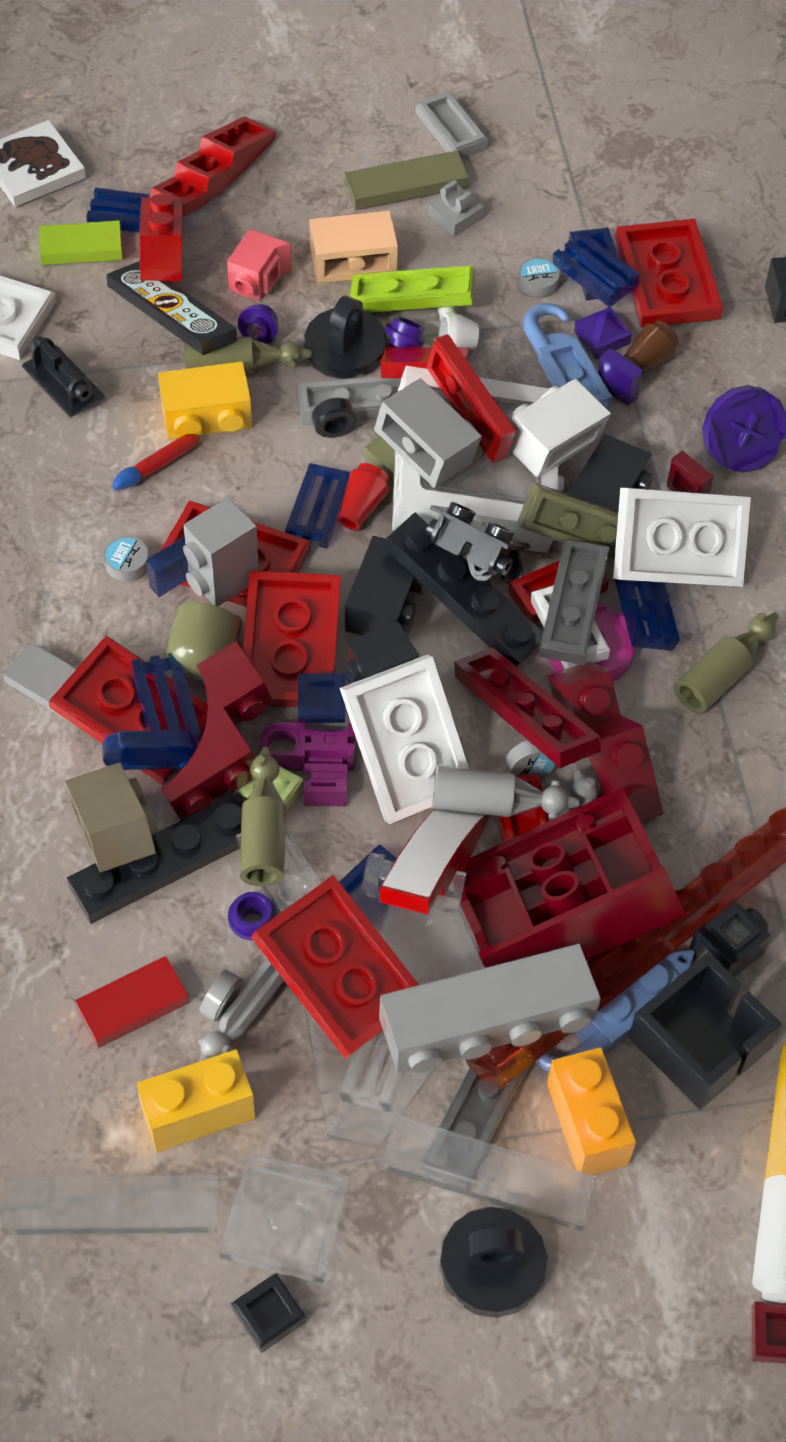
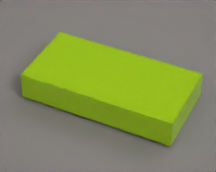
M120 221L39 226L41 265L123 260Z

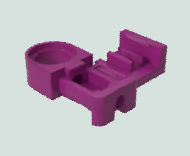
M276 722L270 724L262 731L260 737L261 749L268 747L272 757L276 759L280 767L286 770H305V772H310V781H304V806H347V771L352 770L355 765V733L351 723H348V730L316 731L306 730V722ZM278 739L289 740L295 745L287 752H276L269 747L273 741Z

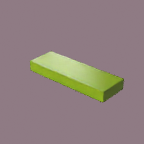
M474 266L353 274L350 297L360 300L363 303V310L369 313L473 305L476 277Z

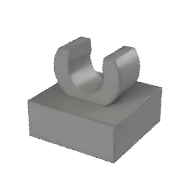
M453 180L441 188V195L428 203V215L455 237L484 218V206L474 199L469 191L463 190L456 180Z

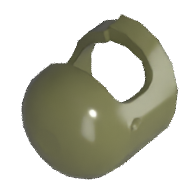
M187 602L179 605L176 609L167 643L166 654L169 665L177 674L186 679L204 682L196 665L234 641H237L243 623L242 619L228 610L213 604Z

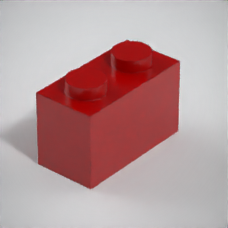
M156 194L150 198L142 197L139 232L140 280L182 281V198H173L166 194Z

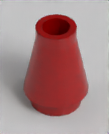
M361 463L357 469L350 472L341 510L337 516V521L342 526L353 531L361 529L365 520L390 491L388 487L390 477L381 468L369 463Z

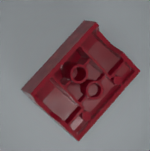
M623 787L470 857L460 879L453 878L451 882L459 904L475 936L480 950L478 954L485 968L580 944L585 960H589L686 915L668 873L662 867Z

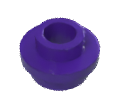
M254 304L246 307L240 313L237 320L239 332L243 337H252V339L265 344L272 342L279 330L276 313L265 304Z
M394 316L392 324L388 323L384 331L391 336L389 342L397 347H422L425 339L422 337L425 328L410 319Z
M247 892L240 895L231 904L228 910V923L235 935L242 939L253 941L251 938L253 933L277 916V909L274 903L265 895L258 892ZM250 914H257L261 917V920L255 923H248L244 919Z

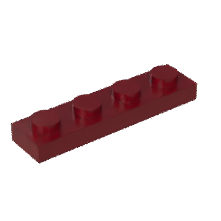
M488 648L454 662L455 678L559 768L576 763L600 752V736L495 648Z

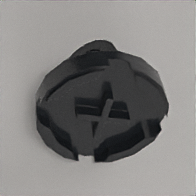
M344 295L338 300L334 308L318 314L308 324L304 334L305 349L311 350L312 357H309V362L313 368L324 375L338 379L353 378V374L362 372L363 376L372 373L380 366L384 350L387 347L385 327L377 317L363 310V303L360 300Z
M486 1207L470 1211L453 1223L443 1240L439 1267L445 1288L452 1297L454 1296L458 1302L464 1305V1308L476 1315L498 1318L519 1312L528 1305V1302L534 1299L545 1280L548 1256L542 1236L528 1219L510 1209Z

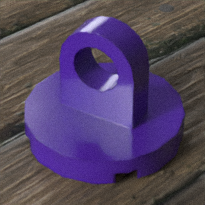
M744 385L731 388L719 396L707 411L702 427L703 444L710 457L727 469L741 473L760 469L774 459L780 451L777 448L781 440L786 438V411L779 399L761 387Z

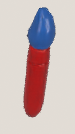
M185 434L146 457L135 466L123 469L113 480L112 488L117 491L139 484L142 479L152 475L193 449L199 442V435Z

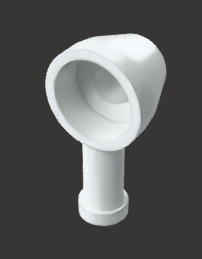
M454 307L438 308L440 317L438 337L449 334L457 347H469V351L476 349L479 340L478 323L460 314H456Z

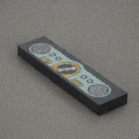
M140 261L106 274L107 286L200 354L206 355L237 341V328L172 282L140 280Z

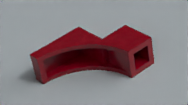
M234 641L196 665L204 681L207 693L208 713L205 730L200 744L186 766L172 780L160 788L180 820L209 807L215 798L228 790H236L245 786L253 778L251 775V764L255 756L239 733L236 725L242 721H250L257 718L263 713L266 706L273 703V699L262 678L237 641Z
M588 661L585 662V665L579 664L547 675L552 697L600 736V752L588 758L598 777L604 795L623 787L640 822L663 815L643 725L620 714L610 670Z

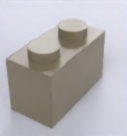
M120 762L65 780L75 818L100 873L156 853L151 834L158 832L159 829L150 804L145 805V799L138 779L136 777L128 779Z

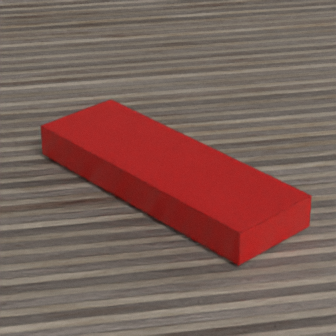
M449 334L435 338L426 368L456 412L463 419L469 421L482 436L479 445L489 460L495 463L505 459L516 430Z

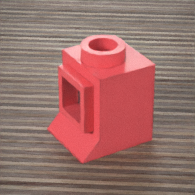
M249 229L227 260L229 290L243 297H250L258 301L262 299L264 294L268 295L281 275L292 272L291 243Z

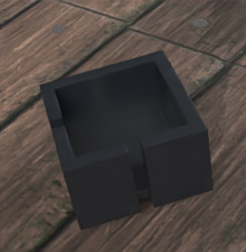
M709 952L635 1012L628 1036L699 1110L704 1108L733 1082L736 1073L739 1076L743 1074L772 1048L782 1025L749 991L741 997L733 1018L728 1012L733 1007L741 983Z

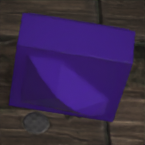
M611 307L575 321L574 332L595 358L600 357L610 348L617 350L631 344L632 333Z
M608 349L600 357L598 374L609 393L629 406L638 399L642 369L614 349Z

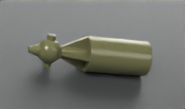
M237 337V341L206 355L200 354L184 342L185 369L243 361L245 375H254L253 372L278 361L287 367H294L301 360L312 357L311 350L302 348L297 343L291 341L282 344L280 348H276L256 341L252 337Z
M775 612L767 616L765 613H758L749 623V632L734 638L725 636L718 641L674 683V691L679 701L692 712L704 713L752 667L758 643L766 644L774 636L776 631L775 624L779 615Z
M263 747L259 756L251 764V775L257 782L248 799L242 804L240 879L249 885L260 887L273 886L282 882L285 874L286 805L273 784V781L279 774V764L272 757L268 747Z

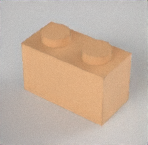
M390 211L309 219L310 251L317 284L352 280L353 274L397 271L398 245Z

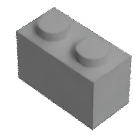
M421 378L382 401L374 430L433 488H436L472 464L482 437L469 421L463 419L445 402L440 393L434 391Z
M227 497L184 524L186 545L183 546V552L188 563L186 579L191 589L198 596L205 595L215 606H220L248 588L250 571H259L256 525Z

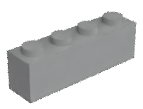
M580 944L381 995L379 1020L396 1072L401 1073L411 1070L413 1073H423L438 1067L442 1061L461 1056L466 1060L476 1059L486 1055L492 1048L512 1043L514 1046H524L535 1042L541 1035L558 1030H562L564 1033L579 1031L587 1027L591 1021H595L600 996Z

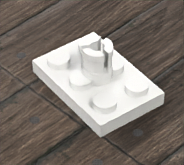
M620 488L613 579L743 587L751 497Z
M424 655L340 688L383 819L388 824L432 807L437 766L469 769L433 656Z

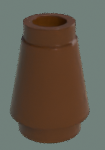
M655 321L653 324H646L623 357L642 369V375L675 355V348L679 345V339L669 325L662 321Z

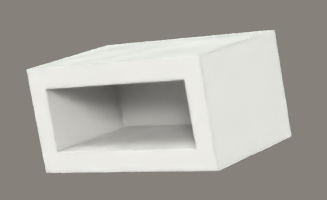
M575 378L560 388L558 386L551 387L538 401L529 406L522 404L512 412L508 420L516 430L509 450L539 478L599 441L611 413Z

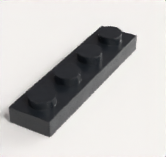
M414 512L386 538L382 547L489 648H495L518 667L539 646L543 632L489 581L475 579L471 575L468 561L464 557L454 555L450 551L433 544L431 537L426 535V529L429 524Z
M237 792L151 835L155 854L101 873L96 863L66 877L71 892L90 924L240 849L242 804L245 802L240 793Z

